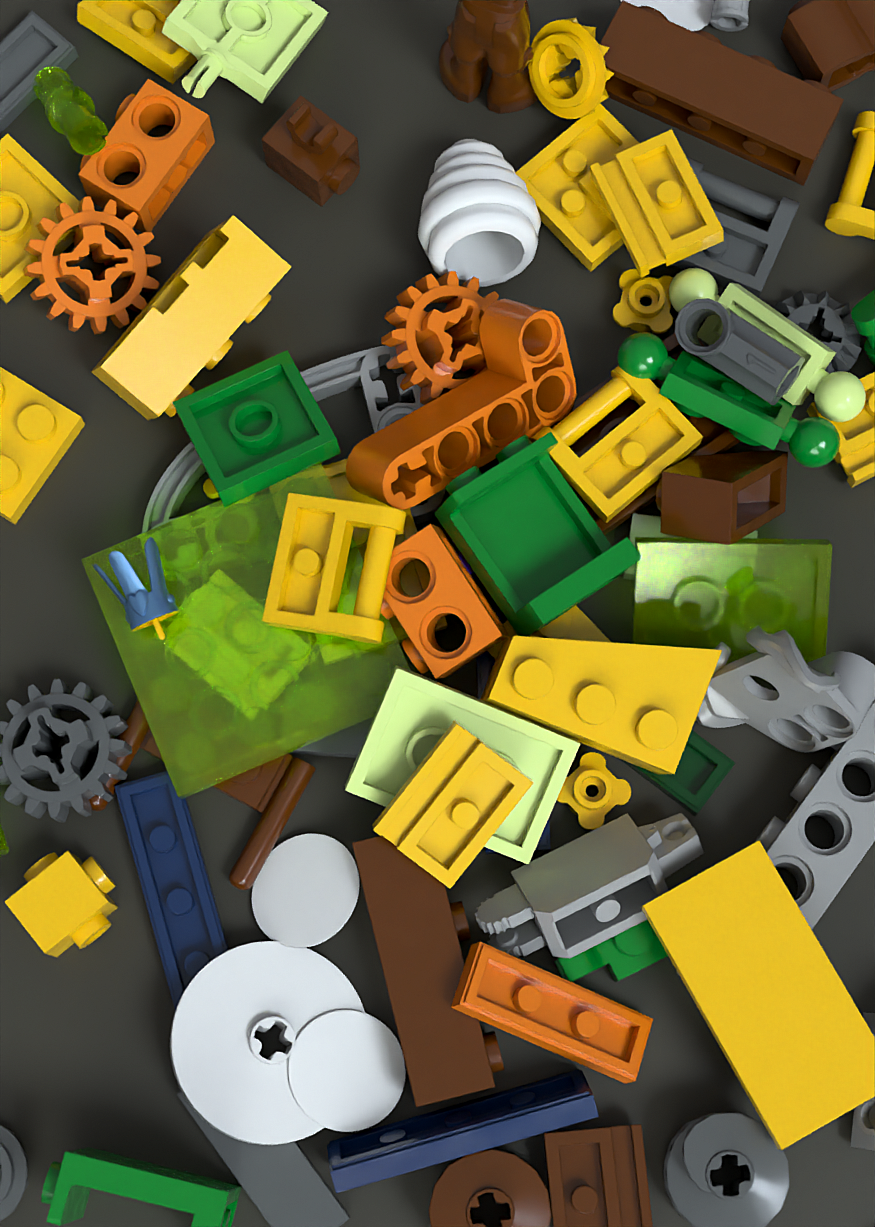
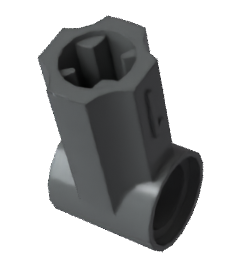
M709 298L696 299L687 303L679 312L675 321V335L679 344L687 352L700 357L771 405H776L780 398L789 391L799 376L800 369L805 361V358L737 315L732 309ZM719 315L723 323V331L720 338L714 344L702 347L697 338L700 323L706 317Z

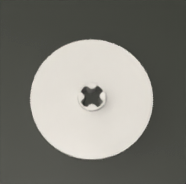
M262 941L241 945L228 950L208 963L193 978L182 994L175 1010L170 1032V1054L174 1075L179 1088L193 1110L205 1122L221 1133L236 1140L259 1145H277L294 1142L325 1128L309 1118L297 1104L289 1084V1057L295 1049L296 1039L299 1034L316 1018L338 1010H355L365 1013L354 987L334 964L308 948L283 946L280 944L281 941ZM273 1025H276L282 1030L279 1041L286 1045L287 1049L285 1054L275 1052L268 1059H265L259 1055L262 1043L254 1038L256 1030L266 1032Z

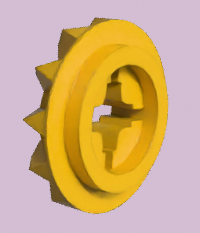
M576 18L552 21L542 27L531 44L534 57L528 63L531 84L538 99L550 112L565 119H577L595 113V107L609 98L605 84L615 74L605 66L604 55L609 47L597 43L595 27L582 26ZM576 58L580 60V69L576 71L575 76L561 78L560 73L566 70L565 67L571 63V59Z

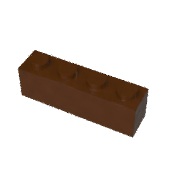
M624 0L621 2L600 42V45L609 47L604 55L605 66L615 73L605 84L609 98L802 186L805 185L844 101V99L833 95L825 85L817 81H802L778 70L771 61L758 55L746 56L722 45L718 38L708 32L688 30L668 21L660 11L652 7H637Z
M384 836L352 843L416 1107L495 1087L492 1073L504 1070L495 1031L482 1033L478 1019L451 1008L465 965L459 942L471 939L462 900L449 903L445 885L398 850L397 846Z

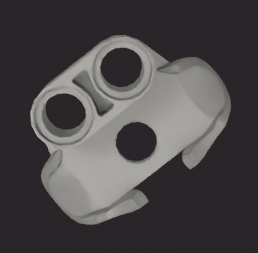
M757 625L746 636L747 642L757 652L727 665L731 649L722 641L715 647L714 650H722L696 717L698 724L702 726L725 728L747 723L790 749L805 753L814 752L850 740L856 736L875 699V665L864 657L844 651L833 652L806 663L795 645L794 639L785 630L768 634ZM750 676H757L762 679H765L766 681L771 683L777 689V691L769 690L767 688L760 686Z

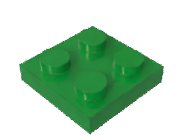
M288 350L173 402L179 419L224 507L341 453L332 429Z

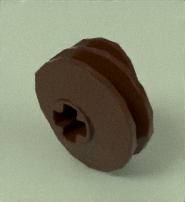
M490 1148L457 1158L443 1170L432 1190L429 1205L431 1227H486L483 1220H472L470 1216L471 1207H480L477 1197L486 1192H492L497 1203H508L509 1214L499 1216L502 1224L501 1227H549L551 1206L544 1182L529 1163L508 1151Z

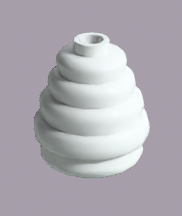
M475 139L460 140L444 150L436 160L434 173L430 177L428 190L424 194L418 227V237L424 252L438 275L443 276L449 271H456L459 285H462V283L472 277H476L479 279V287H486L505 282L520 274L534 259L538 245L537 236L541 225V218L535 200L529 195L523 179L515 174L513 166L504 160L501 151L491 144Z

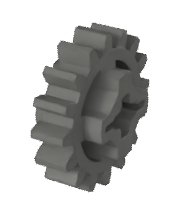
M61 679L53 680L51 691L48 695L34 684L28 686L30 702L24 706L10 699L6 705L13 714V718L9 723L0 721V734L3 736L2 744H0V761L3 763L0 766V785L11 784L3 797L15 806L26 801L25 813L37 819L42 817L48 807L50 817L57 822H66L69 807L71 806L84 817L92 815L89 799L95 795L110 802L114 797L106 786L110 778L125 780L128 775L116 765L117 757L132 754V747L128 743L116 739V736L123 733L128 728V725L119 715L109 716L115 705L104 695L93 700L94 690L82 682H79L71 694L69 686ZM59 711H76L88 716L90 720L84 722L82 719H78L68 723L61 717ZM57 735L68 742L61 748L63 756L61 759L62 765L51 759L58 754L56 743L59 740ZM95 756H97L96 762L92 770L88 774ZM51 777L53 782L59 786L60 791L40 790L35 788L29 781L36 779L40 782Z

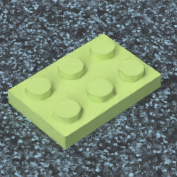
M396 665L347 779L345 791L387 807L453 721L456 720L475 737L481 739L532 779L533 785L484 846L529 865L581 743L568 735Z

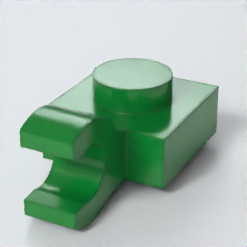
M647 919L570 959L559 957L554 961V964L561 978L570 982H574L606 965L616 983L668 955Z

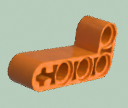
M501 299L492 303L483 314L479 327L480 340L488 370L359 442L352 449L346 463V478L350 486L363 495L393 508L405 510L416 506L445 489L452 480L474 466L480 468L496 459L495 456L502 449L518 438L527 435L530 439L543 427H550L561 421L573 407L577 393L565 333L559 317L552 311L509 299Z

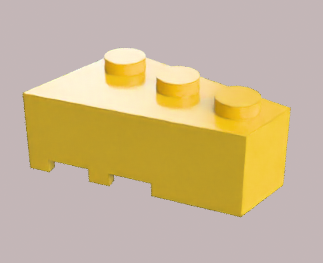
M232 215L203 237L91 373L147 420L157 418L163 412L169 417L174 416L177 412L173 402L194 392L195 389L189 385L190 381L204 366L211 370L225 356L233 345V341L229 337L243 321L249 324L262 311L272 297L269 292L288 272L291 266L238 218Z
M512 636L503 641L480 700L577 739L580 743L658 775L675 774L722 650Z

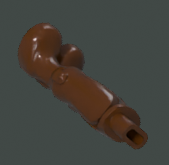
M458 0L454 21L447 26L448 38L441 45L439 52L440 76L444 85L457 100L470 103L482 91L490 66L492 76L487 90V106L489 111L505 114L521 111L531 106L538 97L532 87L528 63L534 57L533 47H530L528 0Z

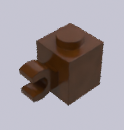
M301 95L261 139L266 165L320 207L334 193L337 195L345 193L359 174L360 161L357 137Z

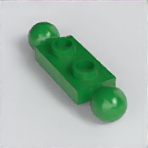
M639 332L629 336L623 341L618 350V365L626 373L636 378H649L651 381L658 379L664 382L659 394L671 399L677 409L693 417H707L728 427L730 433L735 438L746 444L754 446L764 445L774 450L778 441L782 440L788 443L790 453L798 463L811 468L822 467L830 463L839 451V433L836 427L827 419L807 417L799 421L791 417L796 405H792L781 398L776 405H771L706 361L684 350L678 359L675 360L668 356L667 348L662 340L651 333Z

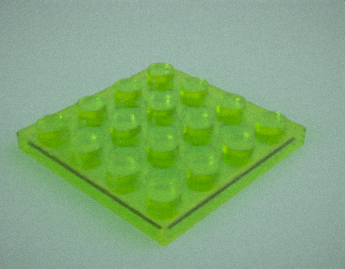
M320 461L229 506L224 507L221 500L81 559L177 796L181 799L373 717L395 666L398 665L410 670L390 621L381 612L379 621L385 623L381 644L365 643L344 637L274 627L262 621L288 493L336 499ZM353 536L337 613L353 615L363 566V559ZM148 538H154L159 550L166 587L169 593L175 597V604L180 610L177 614L160 621L166 636L164 640H160L154 625L137 631H131L130 625L125 618L126 611L123 604L94 569L93 564H97L126 599L109 562V554L112 551H119L131 563L146 590L151 592L144 544Z

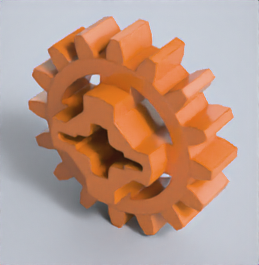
M90 196L83 197L79 201L78 213L75 214L65 202L59 204L55 209L58 224L43 217L36 225L39 232L45 237L44 241L30 239L26 243L25 250L37 256L38 262L27 265L23 269L24 276L39 278L41 283L30 294L32 300L48 297L52 305L46 317L52 320L63 312L70 315L68 326L69 330L73 332L79 330L85 320H90L94 334H101L106 330L107 318L109 317L119 329L130 323L125 308L128 307L130 310L140 314L147 305L140 292H153L159 286L157 280L147 275V270L159 265L161 257L146 254L144 246L154 238L152 232L137 235L132 228L136 224L139 215L132 212L123 220L115 216L117 210L116 201L111 199L103 206L100 212L95 211ZM75 228V235L73 236L74 248L69 253H60L58 256H53V251L59 238L67 231ZM105 230L115 235L126 249H119L105 237ZM89 252H92L94 262L104 263L105 266L114 265L100 273L95 280H93L90 270L80 269V266L71 267L81 262L89 255ZM131 276L125 293L119 300L110 304L109 298L112 297L111 285L116 279ZM65 282L80 294L81 303L67 296L58 283Z
M456 271L447 272L439 277L438 281L431 273L415 283L416 288L409 286L400 292L396 298L401 306H396L386 312L384 318L391 325L395 326L396 330L381 337V344L395 347L397 353L386 365L388 369L403 368L406 375L401 381L400 388L404 391L417 384L422 388L420 403L424 405L435 400L439 395L442 396L488 370L480 340L479 327L486 309L498 300L499 295L494 291L484 297L478 294L479 279L476 277L470 278L459 286ZM447 303L446 308L441 312L436 309L430 312L423 310L428 304ZM470 368L475 370L473 375L467 379H452L453 374L459 370L464 372Z

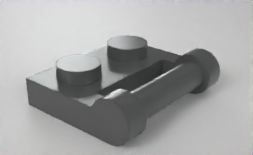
M687 157L708 199L771 225L768 231H764L714 210L724 231V241L671 265L682 270L688 268L703 269L713 276L718 285L727 288L729 283H736L759 298L800 202L783 196L781 201H778L703 170L704 163Z

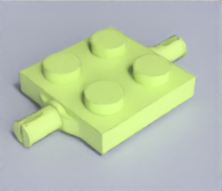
M181 0L167 17L161 33L197 58L198 62L182 79L183 88L188 93L196 85L193 97L202 98L216 78L221 76L263 103L322 27L328 12L312 0Z

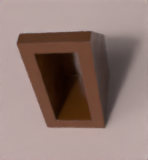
M768 450L690 456L662 471V478L656 490V505L661 511L660 533L731 546L785 512L788 452Z

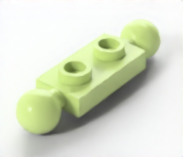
M688 268L682 270L673 278L669 287V299L671 305L678 313L687 303L696 299H712L732 309L737 315L805 358L799 376L789 391L782 396L792 405H802L809 393L812 392L817 410L824 418L830 421L846 422L855 418L861 412L866 400L865 388L862 382L851 373L837 371L829 374L825 371L836 354L828 346L739 284L729 283L723 294L719 296L715 279L703 269ZM711 315L707 317L698 331L697 336L709 345L714 344L722 334L723 323L720 316Z

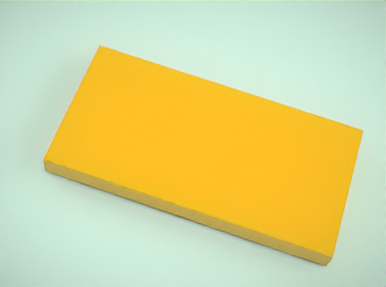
M760 840L641 907L779 1150L785 1149L875 1096V1037Z

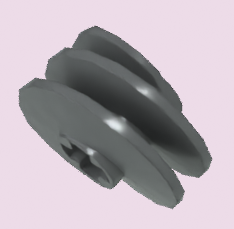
M734 1112L706 1114L680 1127L667 1146L662 1169L666 1194L677 1213L693 1227H765L781 1210L789 1188L788 1160L784 1151L777 1148L766 1127L760 1121ZM729 1154V1164L740 1166L741 1178L731 1180L730 1192L723 1193V1185L715 1182L711 1183L710 1170L720 1168L722 1163L721 1156Z

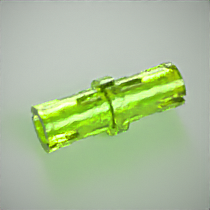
M52 66L42 69L34 79L40 86L33 85V90L36 97L45 105V115L50 125L58 133L65 134L71 147L77 153L93 155L99 152L107 142L101 135H108V130L104 122L95 114V105L92 98L83 88L75 86L69 74L62 68Z

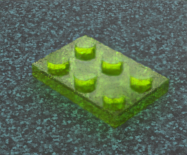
M635 537V548L642 559L634 564L631 644L715 649L722 641L731 649L727 665L757 652L747 642L746 636L749 631L759 625L768 634H774L782 630L787 631L794 639L795 645L806 663L826 656L832 544L828 539L742 538L729 546L684 537Z

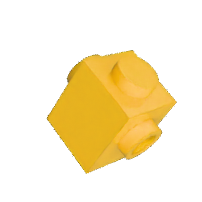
M69 851L60 857L53 852L36 862L23 876L28 883L5 901L6 905L41 950L53 957H58L74 943H76L79 949H82L99 938L111 926L107 916L118 908L107 894L116 885L96 859L90 856L86 861L82 862L79 857Z

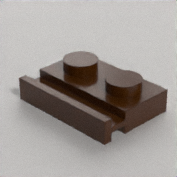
M641 1124L543 1133L552 1227H653Z

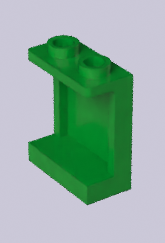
M549 432L533 443L527 435H524L502 449L495 456L499 464L482 474L477 466H474L456 477L445 487L450 496L434 513L518 636L530 637L618 578L642 559L628 537L613 547L551 460L549 452L559 443L552 432Z
M87 1147L65 1151L62 1163L52 1162L43 1186L41 1201L50 1205L47 1222L60 1226L83 1218L92 1188L192 1213L194 1217L191 1227H232L242 1186Z

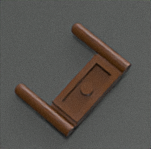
M149 680L126 719L128 728L116 737V739L125 741L132 747V754L117 757L116 765L126 772L139 748L163 762L262 813L229 874V881L235 888L248 890L253 886L316 768L179 694L173 693L160 684ZM110 778L106 786L112 795L116 791L114 786H118L121 780ZM96 795L89 799L91 810L102 811L109 803Z

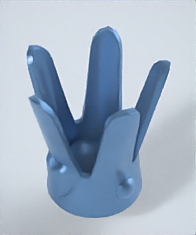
M148 538L144 544L151 592L146 590L131 563L119 551H112L109 554V562L126 599L97 564H93L94 569L123 604L126 611L125 618L130 625L131 631H137L154 625L160 640H164L166 636L160 622L177 614L180 610L175 604V597L169 593L166 587L159 550L154 538Z

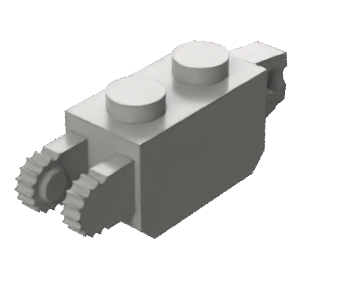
M627 813L531 861L529 865L525 864L512 871L511 874L515 884L494 894L493 898H487L485 902H481V906L477 907V912L475 913L476 920L484 933H490V940L487 941L489 946L516 958L526 956L547 945L553 957L570 959L647 920L641 907L668 892L664 879L704 853L699 837L694 827L691 826L688 819L682 813L641 827H637Z

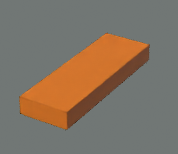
M483 942L471 945L451 1008L624 1084L636 1082L653 1022L651 1017Z

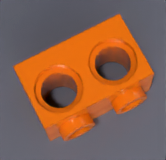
M148 79L137 95L130 94L121 103L115 116V125L102 142H94L84 154L78 175L87 197L90 196L92 202L102 208L110 199L116 201V217L123 220L127 215L135 212L139 216L134 228L142 233L151 232L215 143L209 115ZM168 125L173 127L168 134L161 137L147 135L156 126ZM124 172H136L139 174L129 184L117 185L113 183L114 179Z
M429 524L393 548L381 614L387 620L394 615L397 617L409 636L401 642L411 662L421 674L431 670L436 679L446 678L510 636L440 527ZM421 560L430 571V583L422 594L411 597L405 593L401 586V572L408 563ZM449 614L458 616L466 628L464 643L453 652H447L442 649L435 638V628L438 622Z

